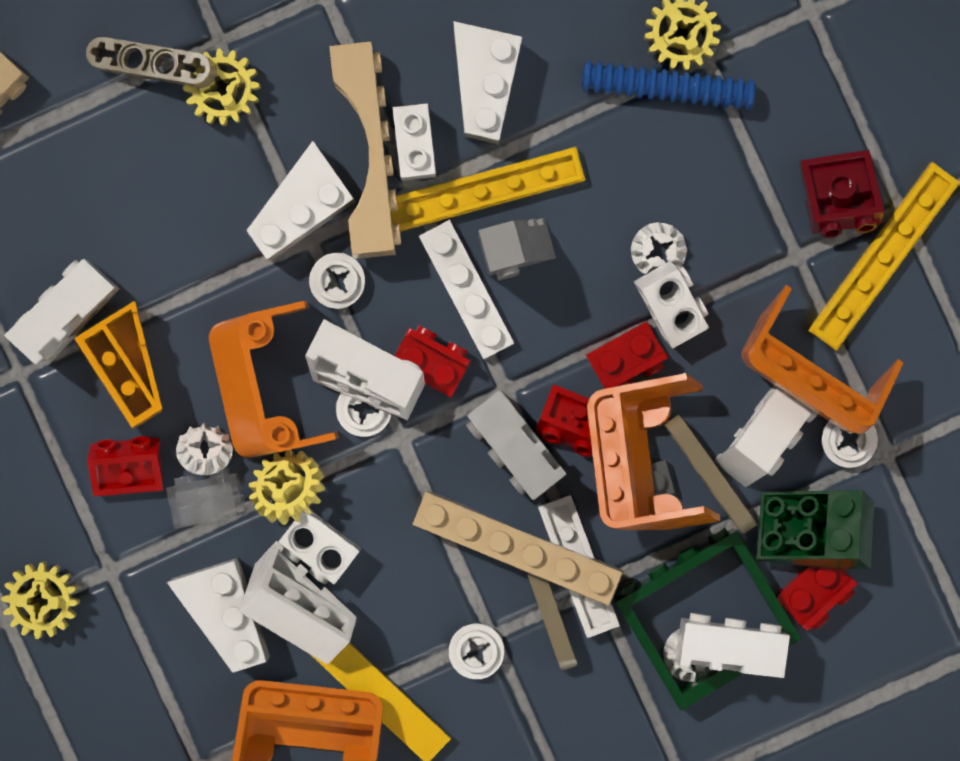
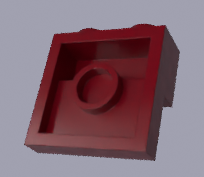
M870 149L800 161L799 167L806 193L805 205L812 235L821 233L823 238H834L842 234V230L856 228L858 233H867L876 229L877 224H881L884 208Z

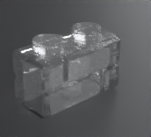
M229 467L209 475L207 479L196 481L194 474L174 478L175 485L167 487L166 490L175 529L247 513L239 473L230 474Z

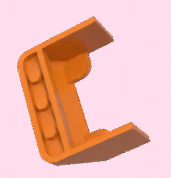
M785 285L761 314L741 353L744 363L751 370L840 429L857 434L867 432L876 423L904 362L897 359L870 388L866 398L769 334L774 321L792 290L791 287Z
M306 301L261 310L225 320L214 325L209 333L210 349L232 444L235 451L243 457L253 458L339 438L338 431L300 439L297 426L291 419L284 416L265 419L250 350L263 347L272 340L274 336L273 317L308 310L310 308Z
M683 373L601 389L590 397L587 411L599 512L602 521L607 526L616 530H671L720 521V514L705 506L684 509L682 502L673 495L662 494L655 496L647 429L662 426L668 421L671 415L670 397L703 391L702 383L689 374Z
M264 680L254 681L243 692L232 761H271L275 744L344 752L343 761H378L383 714L382 702L378 696L370 692Z

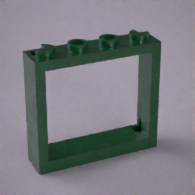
M724 527L717 532H713L707 537L709 540L707 544L698 549L695 545L686 548L677 555L678 561L668 567L666 563L654 567L647 573L648 579L638 585L636 581L626 584L625 587L617 591L619 596L614 598L680 711L744 673L722 669V671L712 670L708 675L698 678L696 682H689L679 688L630 606L727 548L733 546L778 624L782 626L781 632L790 635L788 647L801 640L740 535L733 528L727 531Z

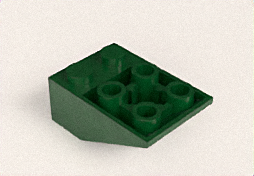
M863 490L761 492L757 560L829 569H871L874 501Z

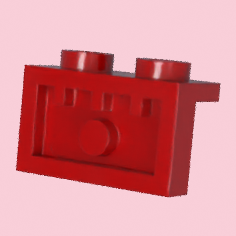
M647 321L585 355L604 389L632 384L631 378L642 372L648 377L663 369L662 361L669 358L661 348Z
M418 325L416 331L409 327L394 356L400 360H408L418 365L421 371H423L425 384L452 397L471 361L465 358L468 351L452 342H449L447 347L435 342L437 334L421 325Z
M553 384L534 433L540 435L548 443H560L572 448L581 456L593 457L587 411L590 398Z
M138 436L131 440L114 441L112 439H104L91 444L87 464L93 497L163 491L164 479L159 455L160 438Z
M806 566L775 596L781 606L804 630L808 631L811 627L816 630L828 620L830 615L827 612L836 604L839 606L845 604L855 594L853 588L858 583L843 569Z

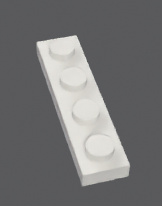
M450 220L420 235L421 242L483 360L514 344Z
M571 495L538 506L552 543L594 558ZM569 589L587 638L620 626L612 604L606 605Z

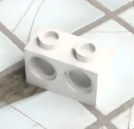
M428 103L392 107L401 180L409 181L436 177Z
M669 261L633 281L663 339L672 349L709 328L704 319L708 315L707 309L699 297L693 298L689 290L693 283L683 267L678 269ZM673 281L671 292L666 295H660L661 286L665 282ZM680 312H689L688 318L684 323L675 324L676 316Z
M304 511L300 513V521H294L278 542L284 546L281 552L295 563H298L300 560L311 567L309 573L323 584H326L328 581L335 584L361 550L357 544L313 511L310 515ZM300 528L310 530L314 537L312 545L308 547L300 546L295 540L296 531ZM333 549L339 552L342 561L338 567L330 568L324 564L322 556L326 550Z

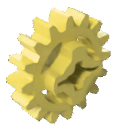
M662 0L663 10L653 7L651 13L656 20H646L645 26L652 29V32L646 33L644 40L653 41V45L648 49L649 54L655 52L660 54L657 60L659 65L668 60L670 61L669 70L673 71L677 63H679L685 72L689 70L690 62L692 61L698 68L702 66V55L709 59L714 53L709 46H717L720 40L713 37V34L719 32L721 26L711 23L717 15L716 12L707 14L704 11L708 2L704 1L698 6L695 4V0H688L687 2L674 0L672 4L669 0ZM680 10L689 11L696 16L694 18L684 16ZM665 17L669 27L667 33L660 37L659 27ZM678 25L681 29L693 27L686 37L687 40L683 36L672 38L678 29ZM705 29V39L703 45L699 48L696 37L698 32ZM671 47L680 49L684 55L674 54L668 49Z
M218 48L214 58L206 51L203 55L215 63L217 75L215 80L205 88L183 86L185 92L192 93V96L186 102L189 106L198 105L194 112L196 116L201 117L207 113L206 122L211 125L216 118H219L221 125L227 126L229 117H232L236 123H239L240 112L243 111L248 115L252 113L247 106L248 103H258L259 101L252 94V91L261 89L259 83L251 81L257 75V71L255 69L246 71L249 60L245 57L237 62L236 51L232 50L229 56L225 57L223 50ZM200 65L193 74L204 73L205 67ZM219 65L232 66L238 72L235 71L230 74L223 72ZM219 80H223L226 84L230 83L226 87L227 93L225 95H221L218 91L214 92L218 88L217 82ZM245 85L244 95L237 104L235 98L238 90ZM219 102L225 110L212 109L205 105V103Z
M287 450L285 457L274 453V461L270 463L264 459L262 464L265 468L262 471L254 470L253 474L258 479L249 483L250 489L254 492L249 496V499L255 505L254 508L262 517L265 516L271 523L278 519L282 525H286L289 517L299 522L300 513L303 511L308 515L312 513L309 507L311 503L320 504L321 500L317 497L316 493L325 491L324 485L320 482L325 478L324 474L320 471L319 465L312 457L308 458L303 451L295 455L292 450ZM298 471H304L306 477H303L300 473H298ZM268 497L275 501V505L269 502Z
M47 562L39 563L38 570L35 569L32 563L26 565V574L20 570L15 571L13 576L17 582L9 581L5 583V587L11 593L1 597V601L10 604V607L3 611V614H13L14 616L10 626L14 627L21 624L23 626L21 635L24 636L31 630H34L35 639L41 638L44 630H46L49 637L56 635V626L65 630L69 626L65 618L73 619L77 615L71 609V606L80 603V599L72 597V593L79 589L78 585L69 586L67 583L72 575L68 573L61 577L59 575L60 566L55 565L51 570H48ZM34 578L32 588L29 591L20 592L22 586L29 579ZM51 581L60 588L62 593H58L51 586ZM40 593L42 598L48 599V603L41 608L40 602L34 601V597ZM20 607H23L30 614V619L24 615ZM62 608L60 614L53 621L47 622L52 609Z

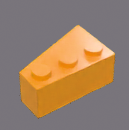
M135 301L74 338L76 344L132 430L162 412V405Z

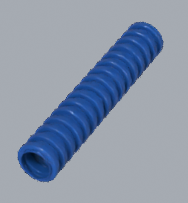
M587 60L586 64L584 63L581 83L583 92H588V89H594V93L604 90V94L609 95L610 91H613L617 96H620L621 93H626V97L637 94V98L647 95L648 99L651 100L656 96L660 101H663L664 98H669L670 102L680 99V103L690 100L691 104L694 105L697 101L701 102L702 106L712 103L713 107L723 104L724 108H729V105H733L734 109L739 110L741 106L745 107L746 111H750L753 107L756 94V83L753 79H749L748 82H744L743 78L733 81L732 77L722 80V76L719 75L714 79L711 78L710 74L700 77V73L689 76V72H684L683 75H680L676 70L671 74L668 73L667 69L657 72L656 68L646 71V67H641L640 70H637L633 65H630L628 69L624 68V64L613 67V63H608L607 66H603L602 62L598 61L597 65L591 64L590 60Z

